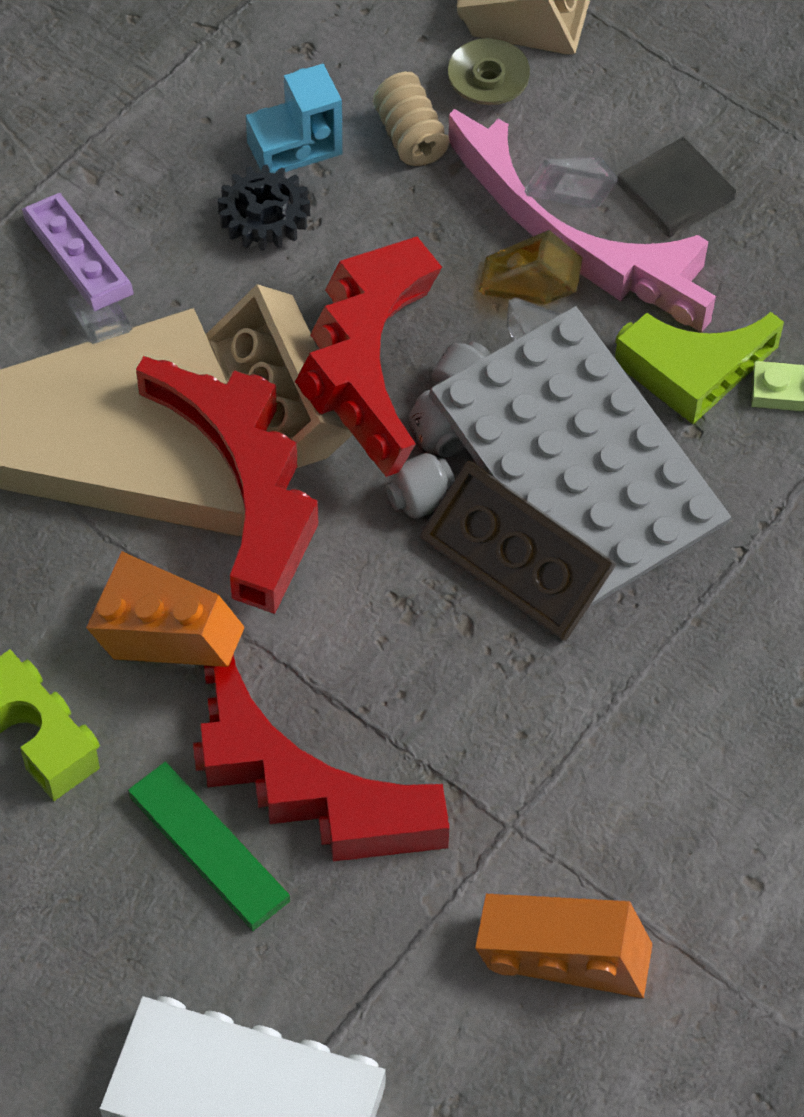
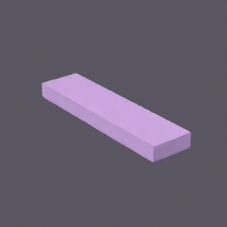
M57 193L22 209L26 223L94 312L134 294L131 282L61 193Z

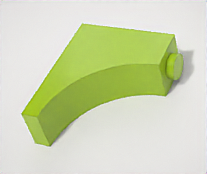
M770 312L759 321L741 329L722 333H698L675 328L646 313L634 324L629 322L619 331L615 339L617 344L615 359L628 375L691 424H694L753 371L755 361H764L778 348L784 321Z

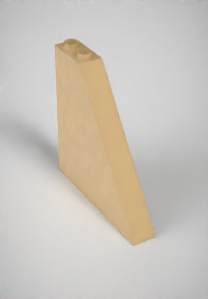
M194 308L0 370V489L242 537L245 521L244 504L235 477L219 451L194 425L171 409L140 396L138 391L136 368L143 356L158 361L167 360L181 369L198 375H211L220 382L227 384Z

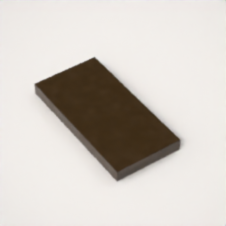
M471 461L466 462L419 535V538L563 641H567L617 565L606 555Z

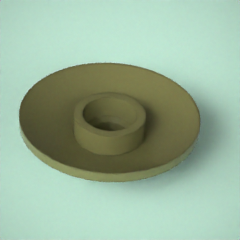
M492 38L477 39L462 45L453 53L448 64V79L453 89L468 101L482 105H498L515 99L525 90L530 79V65L523 52L511 43Z

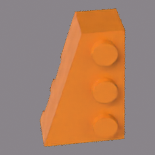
M121 551L86 627L115 660L228 667L245 628L218 594Z
M486 894L475 949L488 969L501 975L528 976L644 999L653 944L630 901Z

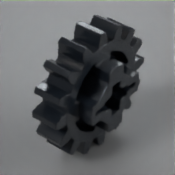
M263 165L261 172L255 173L251 167H246V177L242 178L234 173L231 175L232 186L222 185V198H218L220 225L222 228H228L231 240L242 236L243 247L248 248L254 241L259 242L260 250L265 251L267 242H273L279 249L282 248V238L287 237L292 241H296L297 229L306 230L307 217L310 216L308 189L306 186L299 187V177L297 175L291 176L288 179L285 178V168L281 167L276 173H270L269 166Z

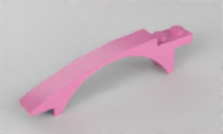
M455 109L449 114V143L466 167L509 216L534 238L551 234L575 254V258L564 262L566 265L619 301L631 290L644 302L658 306L671 314L679 323L689 325L701 333L712 320L716 296L691 282L704 267L708 247L706 239L696 235L666 243L632 244L610 241L581 232L548 213L527 192L512 165L507 140V123L497 119L488 129Z

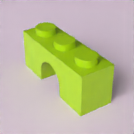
M9 649L0 656V733L17 723H31L40 728L37 735L21 746L20 749L25 769L53 801H56L100 769L97 749L100 748V744L93 732L85 724L78 727L69 717L71 711L64 699L57 692L49 694L41 685L43 679L36 667L28 659L21 662L12 650Z

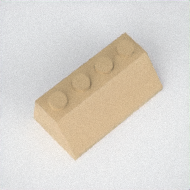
M256 284L206 336L227 383L235 370L246 375H259L268 382L276 384L277 411L267 432H280L290 440L297 442V468L327 459L353 434L342 423L334 410L320 415L295 383L309 353L318 350L310 336L311 333L293 295Z

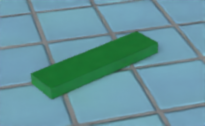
M166 761L128 789L129 798L252 932L290 902V894Z

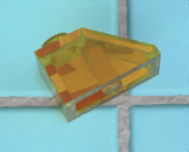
M547 230L486 256L478 291L486 296L546 305L576 293L583 258L553 232Z

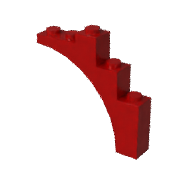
M418 236L339 261L325 289L334 303L324 307L310 334L319 350L309 353L295 380L302 394L310 401L320 415L333 410L336 412L342 423L350 430L385 477L400 472L416 443L398 418L385 388L380 364L381 333L385 322L401 308L427 296L442 269V266Z
M143 356L136 368L139 395L171 409L194 425L219 451L235 477L244 504L245 521L241 547L230 573L232 599L275 614L318 527V500L312 499L308 494L300 490H286L298 467L297 442L290 440L280 432H267L277 411L276 384L268 382L259 375H246L235 370L228 383L224 384L211 375H198L181 369L170 361H158Z
M234 654L228 667L204 665L206 684H215L217 697L207 698L210 723H201L202 741L193 742L196 771H206L207 788L255 782L258 808L268 807L270 824L312 819L319 820L321 845L331 844L333 862L448 848L450 827L443 784H396L366 779L331 767L299 749L269 722L250 697L236 667Z

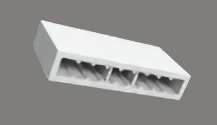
M142 996L101 1104L100 1112L102 1117H376L385 1089L386 1069L380 1068L376 1061L362 1055H350L349 1058L330 1053L328 1047L316 1041L302 1040L300 1044L283 1039L279 1032L266 1026L255 1025L253 1029L234 1024L230 1017L216 1011H206L205 1014L186 1009L184 1004L173 998L160 996L157 1000Z

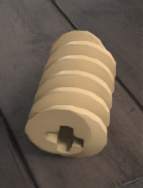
M400 72L390 76L378 86L374 93L373 104L379 113L382 123L385 125L388 135L391 137L394 147L397 149L400 159L408 165L423 166L433 163L443 156L448 149L450 140L448 135L444 134V127L438 121V115L432 109L431 101L426 97L425 89L420 85L418 76L413 72Z

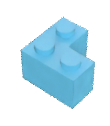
M324 64L302 68L284 75L285 103L270 108H262L246 115L247 143L260 170L263 165H268L270 173H276L281 167L285 168V172L343 154L342 99Z

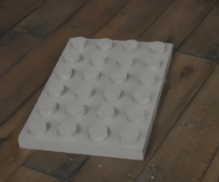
M577 306L437 384L430 390V399L447 418L451 428L479 467L617 563L589 608L722 528L732 518Z

